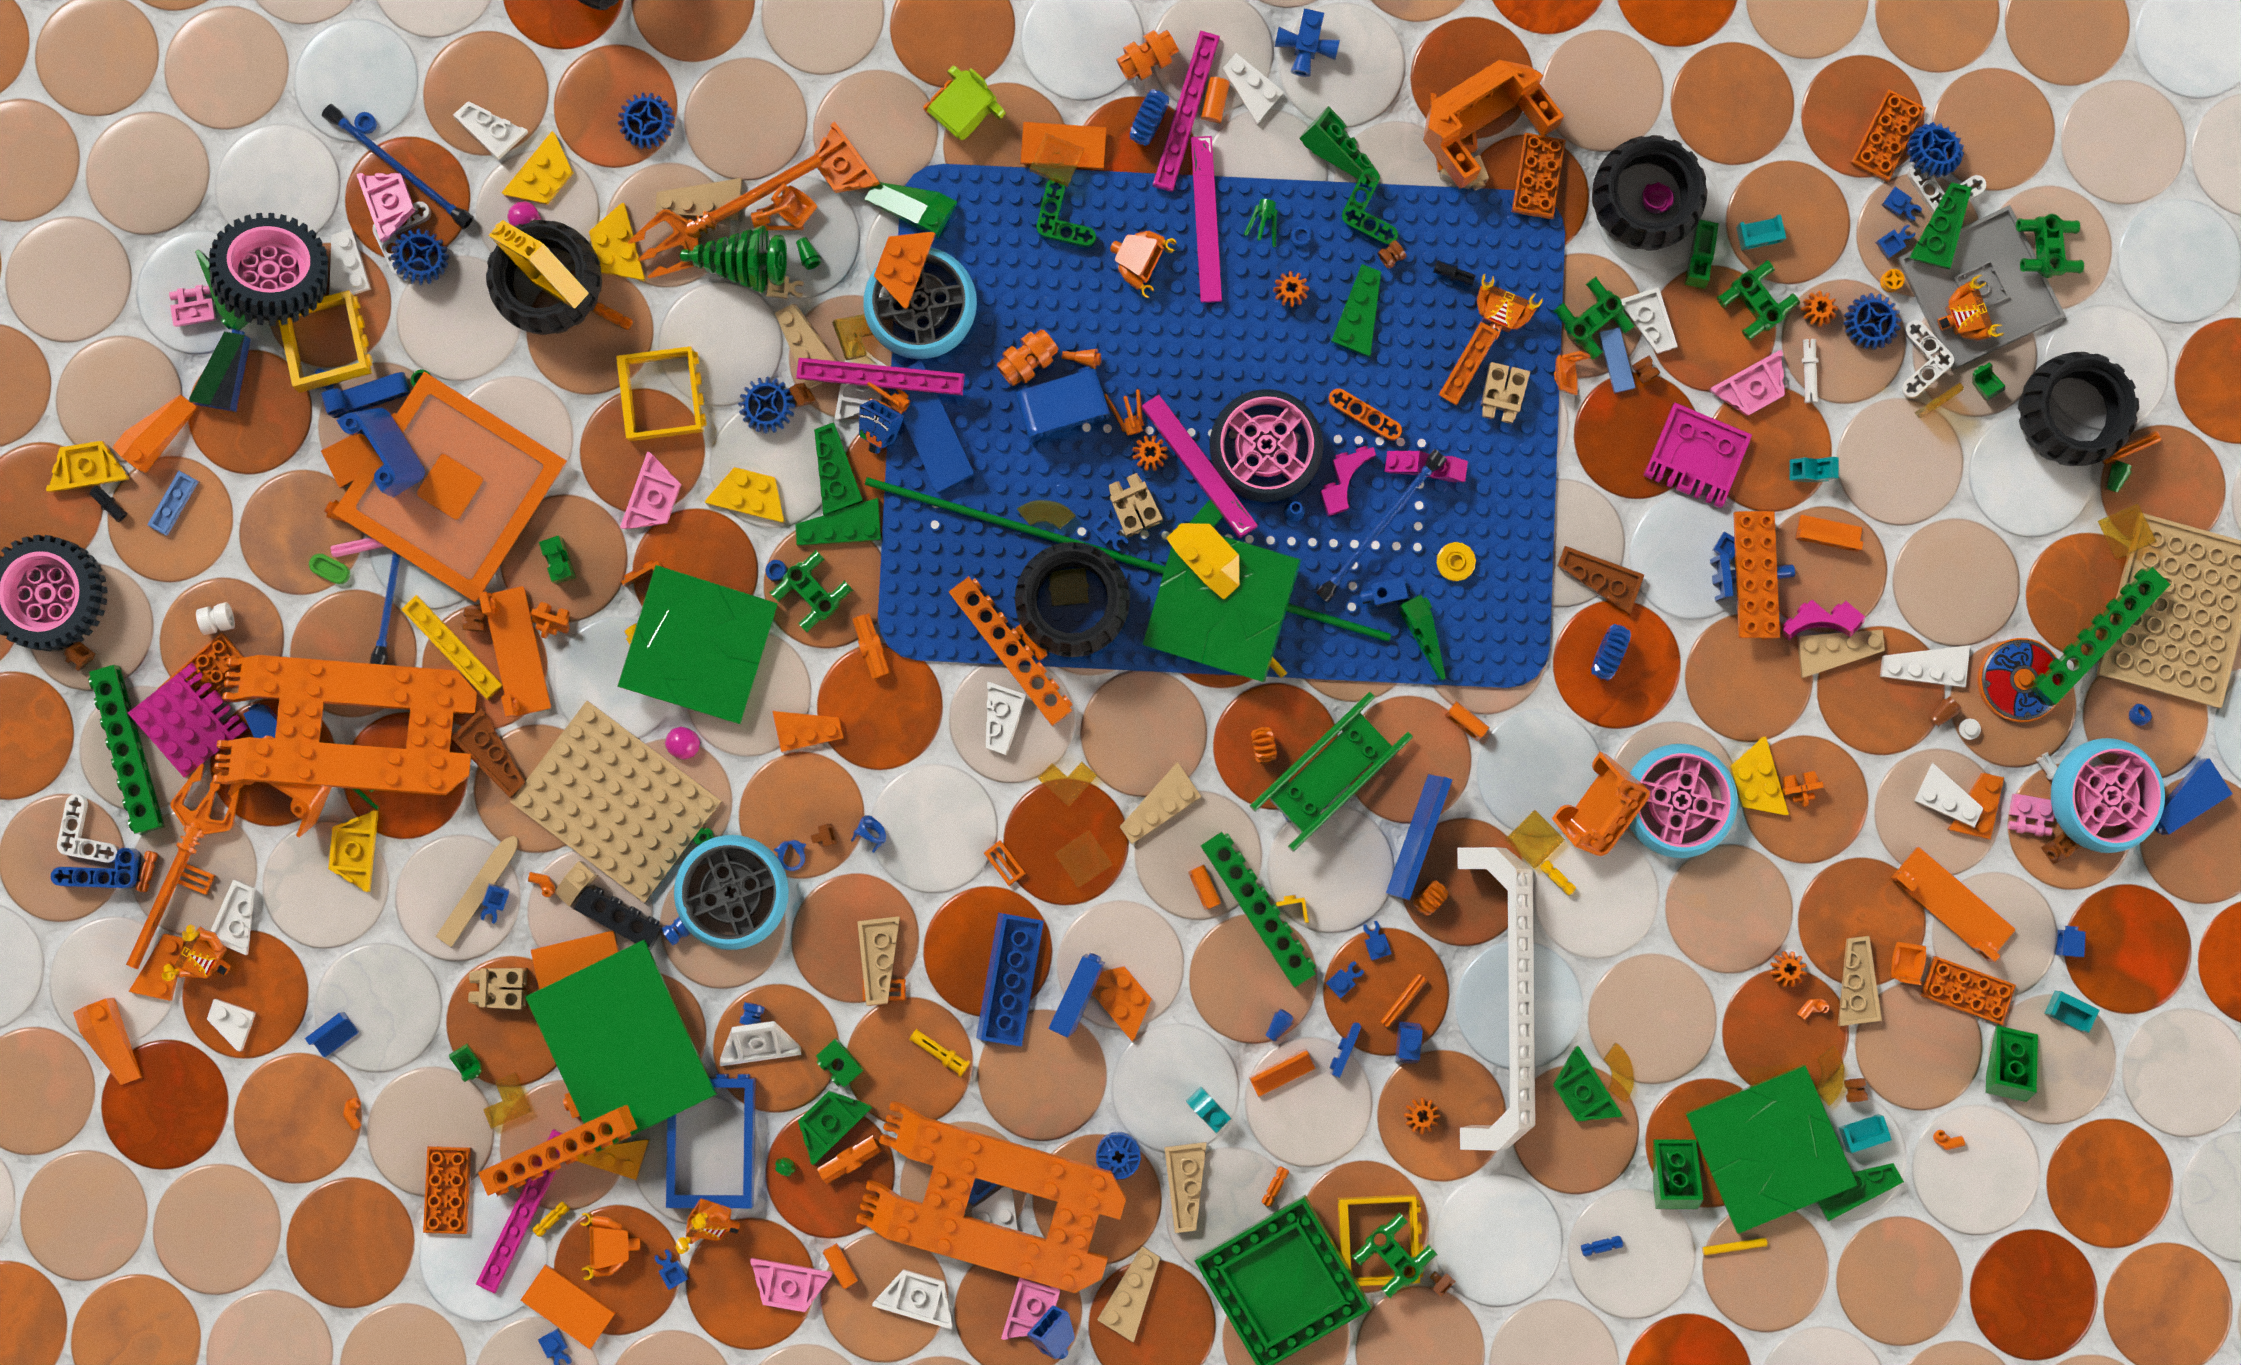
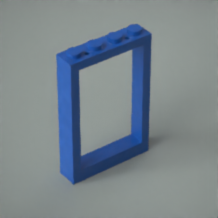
M716 1074V1078H710L714 1088H745L743 1195H675L676 1115L667 1119L666 1208H694L700 1198L729 1208L752 1209L754 1207L756 1078H750V1074H738L737 1078H729V1074Z

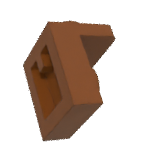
M2062 831L2051 842L2043 845L2041 849L2050 861L2056 864L2067 859L2080 845Z

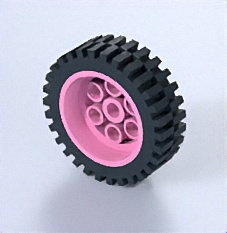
M256 213V219H252L249 214L244 216L245 222H241L238 218L234 220V227L227 224L224 227L225 233L221 230L219 231L217 240H213L212 248H210L209 252L210 284L213 287L214 296H218L220 305L225 304L226 311L230 313L234 310V316L239 319L242 315H245V322L251 323L254 318L257 319V325L263 326L265 320L269 321V326H276V320H280L281 324L285 325L288 324V318L296 322L299 320V314L303 317L308 316L309 309L314 311L317 308V302L321 303L328 284V257L326 256L325 246L322 247V240L320 237L316 238V232L313 229L308 232V225L302 223L298 226V219L292 217L289 222L287 221V215L280 214V218L277 219L275 218V213H268V218H263L262 213Z
M33 535V538L26 536L21 538L22 542L16 540L12 542V549L4 547L1 550L4 556H0V635L7 636L6 639L16 643V645L39 651L63 650V647L68 648L72 646L73 642L85 640L82 637L83 634L90 636L93 632L90 626L97 627L100 621L95 619L96 616H103L105 612L100 609V605H107V599L102 598V593H108V589L101 584L106 582V578L99 574L103 570L100 565L94 564L97 560L93 556L88 555V551L79 547V545L50 535H45V537ZM40 571L41 577L38 581H35L34 576ZM58 571H61L62 577L56 581L55 575ZM71 588L73 594L67 599L66 592ZM50 589L51 597L46 599L45 592ZM29 590L30 597L25 600L24 593ZM61 607L62 614L57 617L55 614L56 609ZM37 608H40L41 614L39 617L36 618L34 614L35 610Z

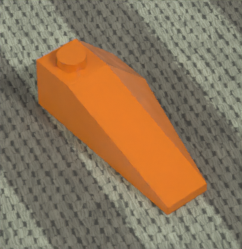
M180 394L127 429L112 448L137 470L147 473L198 407Z

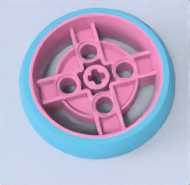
M2101 738L2076 747L2058 766L2051 785L2052 810L2061 829L2080 846L2101 853L2124 851L2144 841L2159 823L2165 804L2164 783L2156 764L2137 746L2118 739ZM2103 753L2119 756L2114 765L2101 764L2092 767L2088 763L2091 759ZM2119 775H2121L2122 778L2120 783L2118 781ZM2091 778H2092L2093 781H2094V784H2093L2092 787H2091V785H2090V780H2091ZM2076 786H2077V788H2076V803H2077V806H2078V808H2079V810H2080L2079 813L2077 812L2076 804H2075V787H2076ZM2123 804L2125 805L2124 813L2122 812ZM2095 808L2097 809V816H2096V817L2094 816V810H2095ZM2120 824L2127 827L2122 833L2112 838H2102L2096 835L2101 827H2115Z
M1689 744L1665 745L1643 756L1631 770L1630 774L1649 790L1650 796L1646 803H1649L1651 814L1656 822L1662 826L1660 837L1653 833L1646 825L1640 811L1629 827L1639 841L1652 851L1673 858L1698 856L1717 846L1730 831L1737 814V789L1727 767L1712 753ZM1679 759L1675 770L1662 774L1654 783L1644 781L1647 774L1656 765L1667 760ZM1701 765L1716 780L1720 790L1721 801L1712 798L1708 785L1698 775ZM1683 774L1687 775L1690 779L1688 786H1684L1681 783V776ZM1657 790H1661L1664 793L1662 801H1658L1655 798ZM1681 795L1682 800H1685V803L1679 806V802L1676 801V798H1679ZM1699 800L1705 803V810L1703 812L1698 811L1696 808ZM1674 815L1680 820V824L1677 827H1673L1670 822L1671 817ZM1706 819L1716 821L1713 828L1702 838L1693 842L1682 843L1684 832L1698 828Z

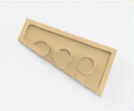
M738 178L657 192L655 213L658 214L663 209H669L680 216L697 217L699 215L702 218L705 210L712 212L741 196L743 180ZM740 211L724 220L739 221Z
M791 304L775 313L797 366L798 358L836 361L833 353L827 349L821 337L815 333L811 324L796 304ZM804 380L807 389H812L824 383Z
M1883 630L1855 632L1851 637L1844 633L1797 637L1801 678L1885 651Z
M1178 762L1120 826L1131 844L1201 797Z
M900 916L857 921L866 1006L888 1004Z
M1870 937L1847 938L1838 1026L1882 1021Z
M1207 1142L1164 1147L1175 1233L1196 1231Z
M1141 1246L1097 1318L1098 1321L1133 1343L1160 1260V1256L1144 1246Z

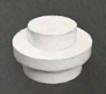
M1965 719L1959 725L1960 735L1967 740L1977 738L1981 732L1980 724L1975 719Z

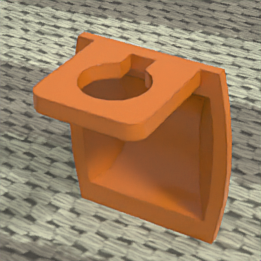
M784 183L771 197L774 209L786 205L791 206L790 209L779 212V214L799 229H801L818 207L805 193L791 185L788 187Z
M1576 351L1565 355H1558L1555 361L1556 367L1554 372L1558 390L1578 395L1575 362L1589 359L1590 354Z
M1897 941L1892 956L1891 978H1895L1903 983L1921 985L1920 979L1926 962V946Z

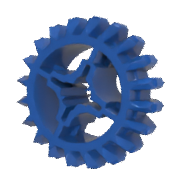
M1155 89L1149 91L1133 122L1130 139L1144 146L1152 141L1168 107L1169 96Z
M644 92L641 93V98L634 94L633 98L635 100L633 102L630 99L626 100L629 105L628 107L625 105L621 106L625 113L618 114L619 118L623 119L618 121V125L622 127L620 132L621 134H626L625 140H631L633 146L638 143L640 149H643L645 144L648 149H651V143L659 147L658 141L660 139L662 142H666L664 135L671 136V132L668 129L674 128V124L671 122L675 120V117L670 115L673 110L671 107H667L668 102L666 100L662 101L659 95L654 99L653 93H650L648 98ZM644 107L640 113H634L639 108ZM653 107L662 112V120H658L657 117L653 116ZM649 117L650 122H649V123L647 122V124H644V123L642 122L643 119ZM631 121L640 125V135L631 130ZM658 128L655 133L649 135L652 129Z
M1932 122L1929 125L1925 123L1917 128L1914 134L1909 137L1906 148L1909 149L1907 155L1911 156L1909 162L1916 164L1914 169L1919 167L1921 174L1927 172L1929 177L1934 174L1938 178L1941 175L1945 177L1949 173L1954 172L1961 164L1964 145L1960 144L1961 138L1955 137L1956 131L1950 132L1949 126L1943 128L1942 123L1936 126Z
M417 229L416 234L412 230L408 231V236L401 234V240L396 239V246H393L391 250L394 253L391 254V260L394 261L392 266L393 268H398L397 275L404 273L403 280L411 278V284H414L415 280H419L420 286L423 285V280L431 284V277L437 281L439 275H443L445 272L443 268L448 266L446 260L449 259V255L445 254L447 247L442 246L443 240L436 241L437 235L433 234L430 237L428 230L425 231V234H421L420 229ZM417 243H419V244H424V245H427V246H425V247H420V246L417 245ZM408 248L411 257L405 263L402 253ZM432 252H435L437 263L432 267L429 257ZM419 267V268L423 269L424 271H417V270H414L413 268Z
M1870 293L1868 297L1862 295L1860 300L1855 299L1853 305L1847 307L1850 312H1846L1844 317L1849 320L1844 321L1843 325L1850 327L1845 330V333H1852L1849 339L1852 341L1856 338V346L1863 343V349H1867L1869 345L1872 350L1877 349V345L1882 349L1885 347V343L1888 345L1892 343L1891 338L1895 339L1898 336L1895 331H1899L1901 327L1896 323L1901 322V318L1896 317V315L1900 313V310L1894 311L1892 309L1896 304L1892 303L1889 305V297L1882 301L1881 294H1878L1875 298L1873 293ZM1873 307L1880 309L1883 313H1877ZM1863 308L1864 313L1862 314L1864 319L1861 323H1857L1858 313ZM1870 319H1871V320H1878L1875 324H1874V323L1865 324V323H1867ZM1887 320V330L1885 334L1882 335L1881 323ZM1861 330L1869 331L1871 336L1874 337H1870L1864 334Z
M766 377L765 383H763L762 379L758 378V385L751 381L750 385L753 388L751 390L748 387L744 388L748 394L740 395V398L745 400V402H739L738 405L744 408L739 413L740 415H746L743 421L745 423L750 421L749 428L752 429L756 425V431L760 432L762 427H764V433L768 434L770 427L773 433H776L777 429L775 426L778 425L781 429H784L782 422L790 423L787 415L794 416V413L789 409H794L796 405L789 402L795 400L793 395L787 396L790 390L789 388L784 390L786 386L784 382L778 385L779 380L775 378L771 384L770 377ZM762 390H774V392H771L768 396H761L757 394ZM780 394L784 401L782 412L776 408L777 397ZM752 399L756 400L759 404L755 416L751 413ZM760 400L766 403L772 401L770 404L773 410L765 408ZM768 414H772L777 417L771 421L760 420Z
M1613 624L1610 626L1594 658L1591 668L1593 675L1607 681L1614 676L1629 645L1630 630L1621 625Z

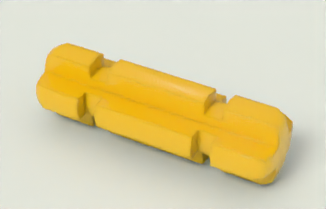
M1549 860L1544 861L1540 869L1547 873L1548 877L1559 888L1562 887V890L1567 895H1571L1576 887L1571 882H1568V879L1557 868H1554V865Z
M560 1202L555 1207L556 1209H553L540 1221L541 1223H538L533 1228V1232L538 1237L547 1232L546 1229H550L562 1218L561 1215H565L570 1208L565 1202Z

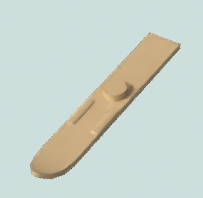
M508 837L495 848L435 937L450 947L454 945L481 905L488 884L494 885L514 856L518 846L517 837Z

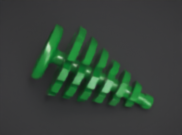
M760 226L754 230L743 231L742 234H733L729 239L727 236L719 238L717 243L715 240L709 241L705 247L703 244L696 245L693 251L682 249L680 259L682 262L693 261V265L701 269L704 266L709 273L713 274L716 271L719 277L725 279L728 276V279L734 283L740 282L744 287H753V290L763 293L766 290L767 278L774 285L781 286L783 284L787 270V246L784 236L774 235L770 240L766 227Z

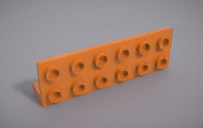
M1736 511L1733 513L1739 638H1762V640L1779 638L1775 512Z
M520 586L494 593L487 591L478 593L482 613L487 615L505 694L501 696L505 717L513 718L551 709L525 587Z
M1920 847L1914 849L1890 878L1988 962L1997 961L2001 956L1997 953L1998 950L2015 931L2012 925Z

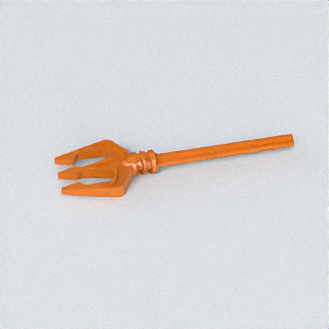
M818 153L718 209L712 212L705 210L702 218L697 215L696 221L693 219L688 220L669 209H663L628 241V244L644 240L647 230L662 221H666L673 228V233L657 247L649 248L638 258V261L653 258L658 252L679 245L683 246L684 249L693 251L694 247L699 245V238L702 237L701 232L704 231L708 234V228L715 230L716 225L722 220L778 190L783 183L787 185L823 165V162ZM680 261L669 268L660 265L648 275V278L693 267V261Z
M204 764L199 765L170 803L172 810L182 825L185 826L183 830L186 832V835L180 836L183 842H177L176 844L178 847L177 855L126 963L129 967L139 968L189 857L197 852L194 846L195 844L200 845V842L197 841L198 838H203L205 834L230 831L234 826L240 789L231 796L232 801L222 821L213 820L210 816L215 793L221 788V784L210 783V791L196 810L192 811L184 805V801L193 783L202 780Z

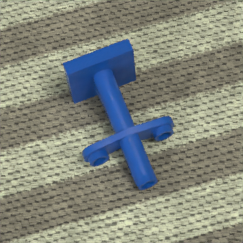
M1721 554L1710 559V564H1717L1718 574L1712 576L1713 584H1719L1720 595L1715 596V601L1725 600L1734 596L1732 584L1736 583V570H1730L1729 555ZM1793 564L1777 566V579L1795 577Z

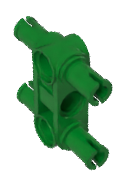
M2056 214L2039 216L2035 219L2019 218L2017 220V232H2034L2037 259H2021V272H2038L2044 278H2051L2054 275L2061 276L2065 273L2081 274L2084 271L2083 260H2066L2063 233H2079L2080 222L2078 220H2062Z
M1768 260L1755 270H1748L1731 283V287L1717 297V301L1723 308L1739 297L1754 315L1756 321L1742 330L1743 335L1749 341L1762 331H1769L1785 319L1786 313L1800 304V300L1794 293L1778 304L1763 286L1761 280L1775 271L1774 266ZM1741 280H1747L1750 283V288H1744ZM1767 313H1773L1776 320L1774 322L1769 321Z
M1597 276L1585 284L1595 295L1597 302L1579 317H1575L1565 303H1562L1554 310L1565 324L1564 329L1567 332L1568 338L1577 345L1582 346L1590 354L1592 360L1603 352L1591 338L1592 334L1606 322L1614 319L1624 334L1635 326L1623 312L1625 309L1621 299L1614 295L1612 291H1607L1597 279ZM1607 300L1613 301V310L1607 308ZM1575 326H1579L1582 329L1580 337L1574 333Z
M817 550L804 562L800 561L795 566L790 567L783 576V581L769 592L778 602L791 590H796L812 607V611L798 624L806 633L820 620L823 621L833 615L835 610L840 607L839 602L853 591L844 580L832 593H827L811 576V571L825 560ZM795 571H801V580L793 581L792 574ZM824 601L831 603V608L827 612L820 610V606Z
M1400 1212L1386 1225H1380L1366 1238V1244L1352 1255L1355 1261L1362 1266L1374 1253H1378L1394 1270L1395 1276L1381 1288L1389 1298H1392L1403 1286H1409L1412 1282L1416 1281L1424 1272L1423 1267L1438 1255L1429 1244L1415 1258H1411L1394 1239V1235L1408 1221ZM1380 1233L1386 1236V1241L1382 1245L1374 1242V1237ZM1413 1266L1415 1274L1412 1277H1406L1403 1273L1405 1267Z

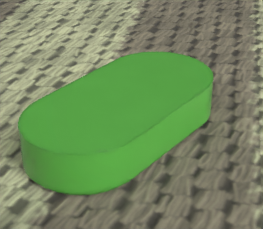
M315 554L309 561V568L313 573L335 584H344L350 578V570L346 565L324 554Z

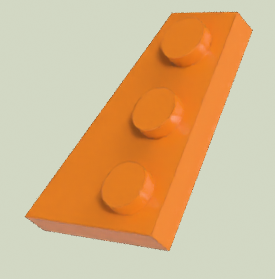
M772 711L781 752L844 739L839 717Z
M1981 773L1968 794L1983 807L1975 827L1972 828L1954 819L1947 830L1991 839L2004 777Z
M163 934L128 992L172 1001L178 977L175 975L171 981L163 980V967L166 964H170L174 969L177 968L175 964L186 945V941L179 936Z

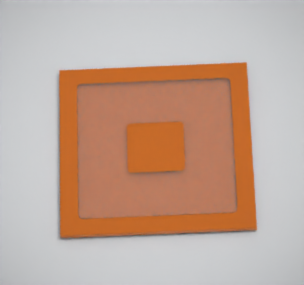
M424 371L394 417L398 427L424 466L425 475L423 479L394 498L382 493L375 483L374 474L384 463L374 449L333 511V514L476 603L479 599L478 593L484 592L565 466L567 460Z

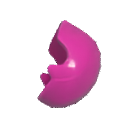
M1657 182L1652 185L1647 184L1644 188L1642 204L1650 213H1664L1670 210L1673 205L1674 195L1669 186Z
M526 201L517 202L511 206L507 214L508 222L512 226L527 224L531 220H541L536 207Z
M681 726L672 729L667 734L665 740L667 752L682 760L694 757L700 746L696 732Z

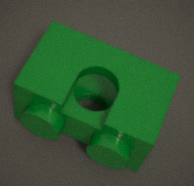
M558 535L540 541L539 545L542 554L549 565L547 570L551 582L559 584L576 578L564 539Z
M837 1038L816 1055L818 1058L817 1064L824 1071L828 1069L833 1074L830 1078L838 1087L840 1085L846 1087L865 1070ZM836 1058L843 1060L844 1067L842 1070H836L833 1067V1061Z

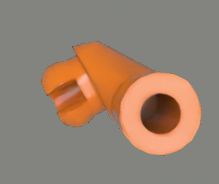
M534 872L529 873L528 882L539 884L544 897H551L555 893V885L548 875Z
M1809 999L1798 1011L1797 1015L1806 1020L1812 1012L1827 1013L1829 1004L1823 999Z
M356 1097L346 1101L343 1117L352 1131L362 1125L355 1115L357 1109L361 1106L360 1099Z
M1937 1130L1933 1135L1935 1143L1945 1150L1965 1146L1963 1136L1950 1138L1945 1134L1944 1130Z

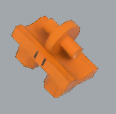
M540 602L536 609L532 608L530 615L532 616V622L537 624L535 629L542 631L541 637L546 639L549 634L556 636L557 631L568 634L570 629V611L561 608L558 610L557 615L554 616L550 614L552 610L551 605Z
M1815 771L1802 773L1805 785L1800 786L1797 784L1796 774L1783 777V795L1799 792L1798 796H1793V802H1801L1803 807L1809 806V800L1815 799L1814 793L1807 794L1806 791L1824 788L1823 782L1818 781Z

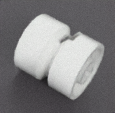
M227 602L217 604L213 609L208 606L196 610L197 623L203 635L216 633L218 629L226 631L235 627L234 615Z

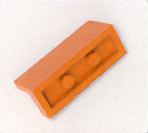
M1806 515L1799 517L1796 540L1854 552L1862 550L1863 541H1860L1862 527Z
M1305 1049L1250 1076L1249 1079L1259 1097L1316 1068L1308 1051Z

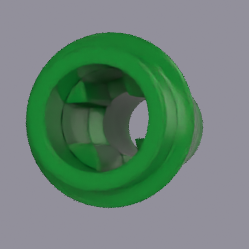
M803 237L796 241L802 266L807 270L818 267L821 264V256L810 241H808V238Z
M2116 460L2114 465H2111L2106 489L2118 493L2132 473L2130 471L2132 466Z

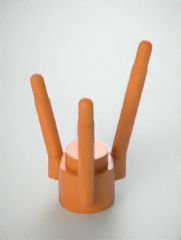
M773 203L751 213L754 228L765 226L766 231L804 230L803 226L799 229L796 226L768 225L771 223L770 215L790 209V205L774 209Z
M867 382L869 387L888 399L890 405L878 401L879 403L900 414H903L908 408L910 400L907 398L909 395L903 390L896 389L899 394L894 393L890 396L871 382Z
M1139 389L1136 390L1138 419L1136 415L1133 416L1128 397H1123L1128 418L1124 419L1125 423L1108 395L1104 394L1106 402L1120 424L1122 432L1126 431L1127 436L1143 431L1142 426H1144V422L1142 419Z

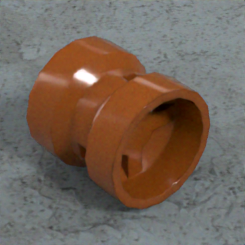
M1396 240L1392 241L1388 248L1381 249L1377 253L1382 263L1388 269L1394 267L1398 260L1402 261L1407 257L1405 251Z
M1650 355L1632 365L1635 372L1641 373L1639 379L1642 384L1660 374L1657 367H1652L1653 360Z
M464 608L463 616L465 617V622L463 623L462 630L484 631L482 618L485 615L482 613V609Z
M1865 1078L1844 1080V1086L1848 1092L1846 1095L1847 1102L1868 1100V1094L1864 1088L1866 1086Z

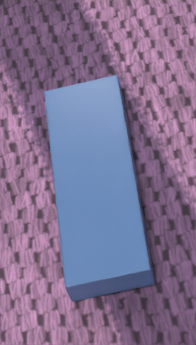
M1620 327L1599 332L1598 335L1614 394L1634 389L1635 384Z
M178 471L147 525L168 536L199 481Z

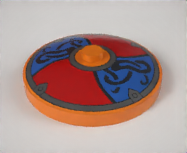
M2014 638L1997 644L1985 655L1979 667L1977 681L1982 700L1994 714L2008 721L2029 722L2044 717L2056 705L2048 706L2031 688L2035 685L2033 682L2035 678L2049 670L2048 665L2057 658L2056 655L2044 644L2028 638ZM2054 675L2052 678L2053 683L2058 686L2059 678Z

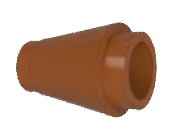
M1949 696L1947 699L1944 698L1929 719L1939 727L1959 714L1958 711L1962 707Z

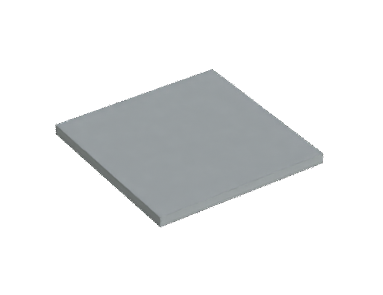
M2010 205L1961 228L1954 258L1949 270L1908 259L1912 251L1896 259L1933 334L1954 356L1953 366L1951 367L1952 371L2066 317L2047 278H2044L2038 272H2021V259L2037 258L2024 232H2017V218ZM1982 275L1977 278V283L1982 285L1986 282V285L1979 288L1992 325H2003L1996 328V333H2004V335L1975 341L1965 339L1960 334L1955 335L1952 327L1941 331L1937 319L1947 316L1945 307L1949 306V298L1957 288L1972 281L1975 276Z

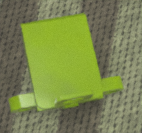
M954 65L947 71L954 81L927 109L930 115L960 140L966 139L988 114L992 113L999 120L1006 114L1005 110L997 103L996 96L988 89L986 81L972 68L969 71L961 72Z

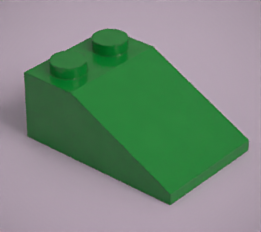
M1998 1025L1995 1027L1986 1071L1985 1093L2027 1102L2037 1093L2038 1034Z
M1653 1140L1655 1209H1698L1701 1205L1703 1193L1696 1140Z

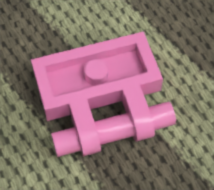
M196 285L195 288H179L177 291L169 292L171 300L178 299V304L170 305L173 326L180 327L217 320L214 299H205L206 294H211L209 286ZM188 297H197V301L187 302Z
M2012 794L2009 815L2017 816L2016 822L2009 821L2008 829L2022 834L2024 832L2034 833L2035 836L2039 837L2043 835L2051 836L2052 828L2044 826L2045 821L2053 822L2054 819L2051 800ZM2026 818L2036 819L2035 825L2026 824Z

